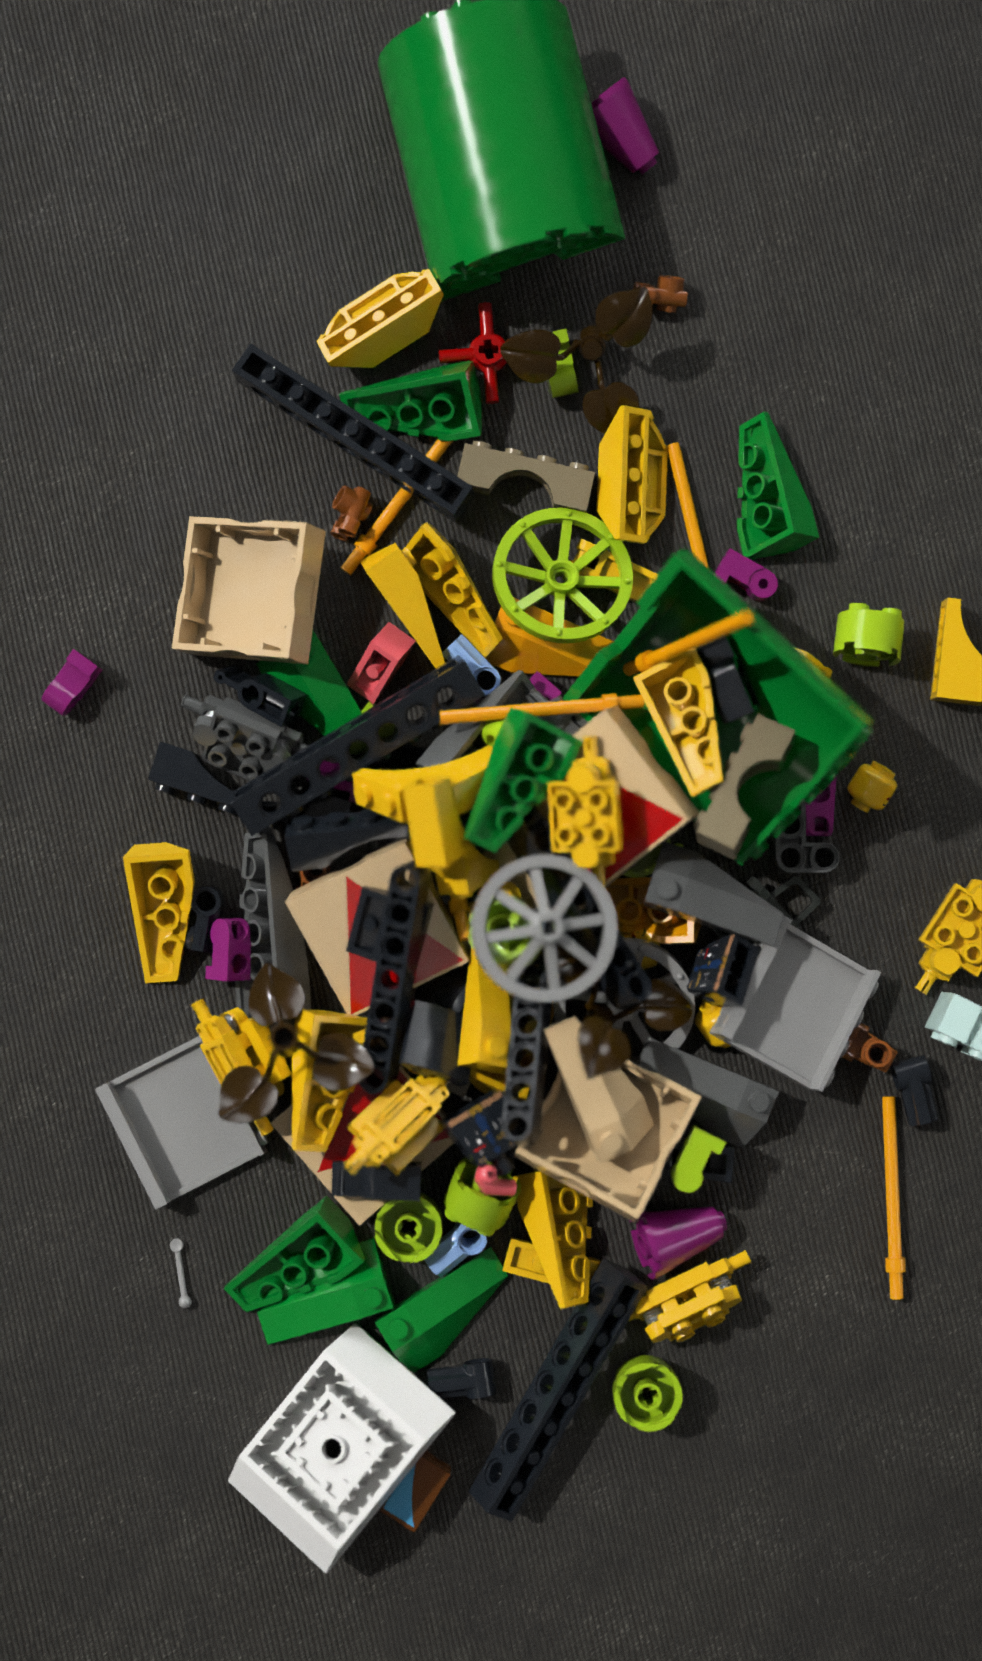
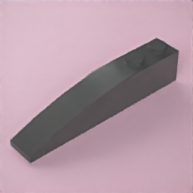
M272 830L262 835L256 833L251 836L249 832L245 833L241 876L246 879V888L240 894L239 908L244 909L243 919L248 922L250 927L251 970L250 980L235 981L237 1007L241 1008L248 1018H252L248 1006L250 989L260 969L266 963H270L299 982L305 994L303 1009H311L310 978L304 936L285 903L293 889L284 860ZM295 1019L284 1020V1023L294 1027ZM278 1022L271 1026H268L270 1032L276 1025H278Z

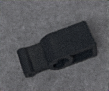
M728 634L695 648L710 676L712 698L723 724L761 708L744 665L735 654Z
M231 665L217 670L214 675V680L218 684L224 683L237 690L238 699L243 706L280 727L298 720L307 696L306 693L271 674L264 673L252 677L243 672L242 668L238 665Z
M332 1161L331 1196L420 1201L422 1162L412 1161L396 1176L383 1162L378 1167L372 1168L363 1165L353 1175L350 1173L353 1166L349 1170L344 1166V1163L347 1161Z

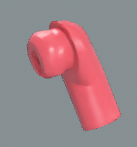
M489 1164L477 1168L475 1181L482 1193L495 1196L515 1195L517 1185L514 1179L498 1178L496 1174L498 1172L497 1169Z

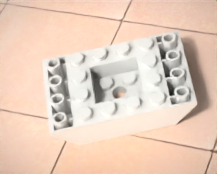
M354 1323L322 1352L239 1455L228 1482L327 1574L457 1412L358 1323ZM330 1439H336L341 1445V1454L336 1459L330 1458L325 1451L326 1443Z

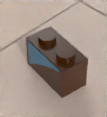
M425 1451L380 1507V1511L407 1529L415 1532L449 1478L451 1466Z

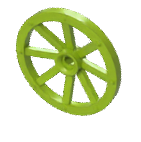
M548 508L526 515L512 525L505 533L494 557L492 579L495 594L502 609L522 630L550 642L576 643L600 635L618 620L631 595L633 570L630 556L623 542L614 539L603 521L586 512L571 508ZM562 523L558 559L556 561L552 560L531 529L545 524ZM572 525L586 529L600 539L597 544L574 563L568 561ZM521 536L546 571L506 561L510 549ZM607 549L611 551L618 567L619 577L579 576V572ZM506 574L542 582L544 585L516 602L509 590ZM562 577L565 583L557 582L556 578ZM576 587L614 588L619 590L614 604L603 614ZM548 595H554L553 626L537 621L528 615L525 610ZM565 596H568L594 622L580 627L564 628Z

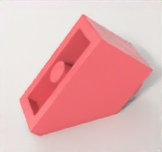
M388 622L368 645L347 686L374 704L404 663L416 641Z

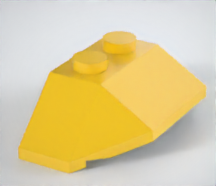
M429 269L422 270L421 272L395 274L340 309L327 326L324 335L319 337L317 343L331 367L373 368L429 332L444 293Z
M626 405L619 407L599 444L597 512L615 540L644 544L647 543L650 535L657 529L666 514L668 450L659 429L653 422L654 417L651 410Z

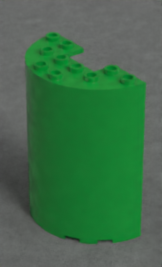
M460 0L455 2L451 9L442 12H428L422 15L420 22L398 34L384 47L378 57V70L428 269L444 293L441 301L500 282L499 272L554 253L562 260L626 239L567 7L557 0H479L475 2Z
M682 549L674 553L636 602L640 609L613 643L598 651L564 695L563 699L568 701L601 698L602 694L616 693L617 696L641 695L633 677L642 672L627 676L623 672V665L634 660L638 654L646 650L655 651L743 611L751 612L753 622L729 633L728 636L735 654L744 665L761 708L723 724L713 701L723 779L728 772L724 769L732 752L738 753L743 743L740 742V737L746 724H753L758 714L796 732L795 744L781 771L759 773L746 781L739 791L737 797L738 804L744 814L750 819V831L735 858L742 865L750 857L756 861L768 849L769 845L766 841L771 836L776 839L787 826L789 827L801 815L802 811L799 807L804 802L809 805L819 793H822L833 782L836 774L855 757L854 754L863 746V742L873 732L871 726L875 720L688 549ZM645 701L644 708L622 710L647 743L657 763L674 778L699 812L702 810L707 812L712 802L709 796L713 787L695 797L691 796ZM601 712L579 714L587 722H590Z

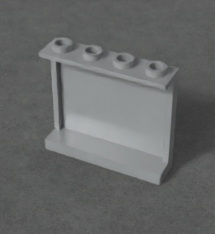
M783 915L774 947L756 941L754 943L760 950L743 1006H722L720 1014L709 1034L804 1088L823 1092L824 1088H827L834 1078V1068L838 1059L842 1058L849 1048L848 1039L853 1029L859 1026L864 1017L863 1009L867 1000L878 989L879 983L877 980L881 972L864 968L791 925L792 920Z
M200 1036L95 1089L155 1210L168 1204L171 1200L267 1152L265 1147L269 1143L267 1136H261L259 1129L255 1127L253 1122L232 1123L219 1117L221 1084L199 1046L203 1043Z

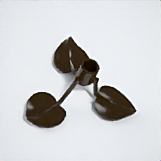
M646 287L616 292L605 297L596 309L595 320L597 326L584 328L580 333L579 340H573V344L561 354H558L561 346L559 337L550 331L542 329L525 331L509 338L500 346V353L520 379L529 383H543L555 375L557 371L556 361H563L572 352L579 349L583 358L594 361L600 390H592L586 393L583 399V412L587 421L596 430L605 434L620 406L626 405L639 408L638 396L629 385L622 382H614L607 387L605 386L601 357L605 353L606 341H610L612 338L621 347L628 348L640 343L648 334L652 320V303Z
M555 943L558 972L564 982L570 984L588 970V967L561 945ZM654 978L650 980L652 993L648 999L644 1000L643 1003H638L613 1015L608 1006L595 1004L600 989L599 984L595 981L592 984L589 1001L585 1004L587 1011L578 1019L581 1022L578 1032L579 1054L587 1079H593L600 1075L617 1071L628 1062L630 1057L629 1042L623 1032L612 1028V1024L638 1010L645 1009L644 1016L647 1024L656 1030L668 1032L684 1026L690 1020L692 1010L690 1003L683 993L670 981Z
M266 963L256 975L250 989L248 1006L252 1018L259 1025L267 1027L278 1022V1025L270 1032V1042L273 1050L270 1052V1059L263 1076L255 1067L240 1066L231 1070L224 1078L220 1089L219 1117L228 1122H253L265 1117L273 1110L278 1100V1090L267 1080L271 1077L278 1056L290 1057L298 1050H302L310 1057L315 1058L316 1061L312 1067L313 1076L320 1086L330 1091L349 1089L374 1071L373 1062L368 1052L361 1044L347 1035L340 1033L325 1035L319 1042V1053L310 1049L304 1042H300L296 1029L292 1025L284 1023V1020L295 1019L302 1012L305 1005L303 988L292 976L282 972L270 963Z

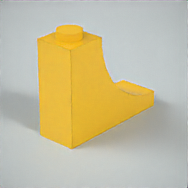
M946 598L941 602L930 700L982 706V655L971 643L965 631L961 616V599Z

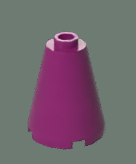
M623 77L603 92L591 105L602 147L631 173L639 170L643 175L658 163L654 157L659 151L631 85Z
M713 1206L641 1212L636 1221L637 1229L631 1231V1236L642 1267H650L652 1273L647 1275L654 1280L723 1239L724 1231L727 1230V1223L721 1211L717 1212Z

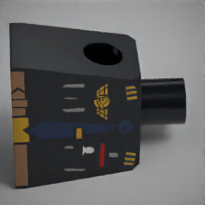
M735 933L701 947L697 953L693 969L687 971L689 976L688 992L711 1005L743 1006L760 948Z
M492 1089L440 1120L439 1124L472 1165L481 1167L489 1162L491 1166L497 1169L498 1172L496 1174L500 1177L515 1168L507 1151L516 1145L506 1138L502 1132L504 1094L502 1090ZM515 1128V1137H519L517 1130Z

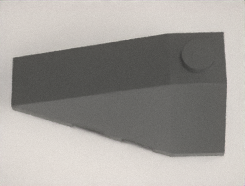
M518 670L474 708L531 704L525 697L532 691L534 686L525 673ZM487 721L452 724L432 742L416 762L417 766L425 768L447 763L486 747L487 744L483 741L482 730Z
M668 842L662 843L643 904L644 907L730 934L735 933L740 937L774 947L784 913L696 851Z
M650 1037L647 1038L637 1063L638 1067L658 1073L701 1096L691 1117L710 1134L742 1148L766 1124L779 1091Z

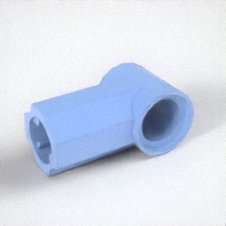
M463 634L442 652V655L448 661L460 655L476 681L477 676L482 671L487 670L494 674L496 679L494 687L488 690L481 688L485 696L501 685L502 679L499 671L492 666Z
M455 1222L454 1228L440 1239L436 1250L424 1260L432 1272L442 1278L469 1255H476L482 1252L487 1243L486 1236L478 1233L473 1238L463 1237L465 1232L471 1230L477 1232V1230Z

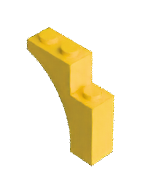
M487 745L457 760L425 768L410 770H371L362 768L353 773L356 803L404 823L408 821L403 786L419 776H450L454 801L459 816L474 807L493 746Z
M419 776L403 786L416 867H430L431 871H435L439 895H453L454 899L469 898L473 896L474 891L483 887L500 870L499 861L485 857L473 846L470 840L464 838L465 831L457 813L450 776Z

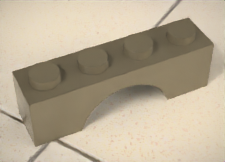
M473 441L472 445L465 443L457 477L473 486L474 492L489 495L501 481L510 477L523 476L536 480L547 490L553 508H571L583 512L587 511L595 472L589 471V466L571 462L569 466L557 464V459L544 455H538L537 459L525 457L523 451L513 448H505V452L492 449L491 444L482 441Z
M759 714L753 724H746L740 737V742L743 743L738 753L732 752L726 762L724 770L728 772L724 781L713 787L709 796L712 802L707 812L702 810L695 821L694 829L697 830V843L735 860L750 831V819L741 810L737 801L739 791L746 781L759 773L781 771L795 744V730Z

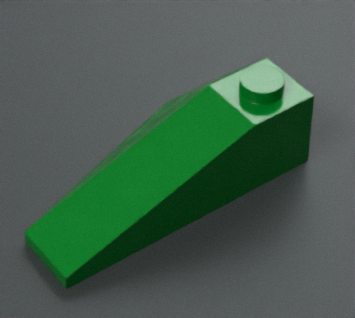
M473 360L439 366L339 394L341 402L386 431L406 432L410 436L417 437L419 435L438 437V440L454 441L482 435L481 390Z
M763 411L739 426L738 465L743 468L742 487H738V499H742L741 518H737V532L743 556L750 560L793 552L819 538L809 500L769 413Z
M314 630L312 631L308 664L259 661L257 663L262 674H271L307 694L300 716L323 736L362 714Z
M511 707L495 739L464 838L495 853L523 823L524 816L535 804L539 805L546 798L545 794L548 791V783L561 781L569 773L572 762L575 760L583 741L528 712Z
M326 1196L304 1213L227 1283L224 1290L245 1312H249L279 1302L283 1297L298 1292L303 1294L311 1291L315 1286L327 1282L329 1284L338 1282L365 1261V1257L350 1219Z
M371 1238L359 1242L365 1261L342 1280L332 1284L327 1282L315 1286L311 1291L303 1294L298 1292L283 1297L281 1301L267 1305L259 1310L257 1314L267 1345L392 1309L395 1299L375 1239Z
M490 1246L455 1267L442 1278L439 1277L398 1302L392 1309L377 1315L375 1324L395 1356L412 1373H415L438 1359L507 1278L508 1273L502 1271L503 1265Z

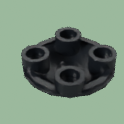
M460 966L417 986L414 1000L431 1003L461 1013L464 1011L467 976Z

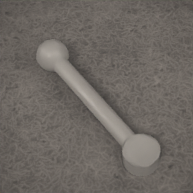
M175 1238L170 1242V1249L174 1251L181 1293L179 1305L182 1308H189L192 1300L187 1295L181 1254L184 1243L180 1238Z

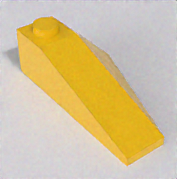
M394 543L361 560L360 562L368 576L433 666L438 668L443 665L445 661L421 582L413 568L418 562L409 549L405 547L400 550L397 544Z

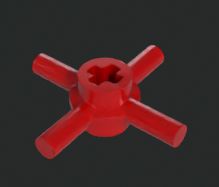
M484 302L478 304L481 335L472 341L470 348L439 350V361L441 364L473 360L475 369L484 373L486 403L495 404L499 402L497 371L501 370L506 364V360L500 353V346L505 341L500 336L494 334L492 303ZM485 348H491L493 358L486 359Z

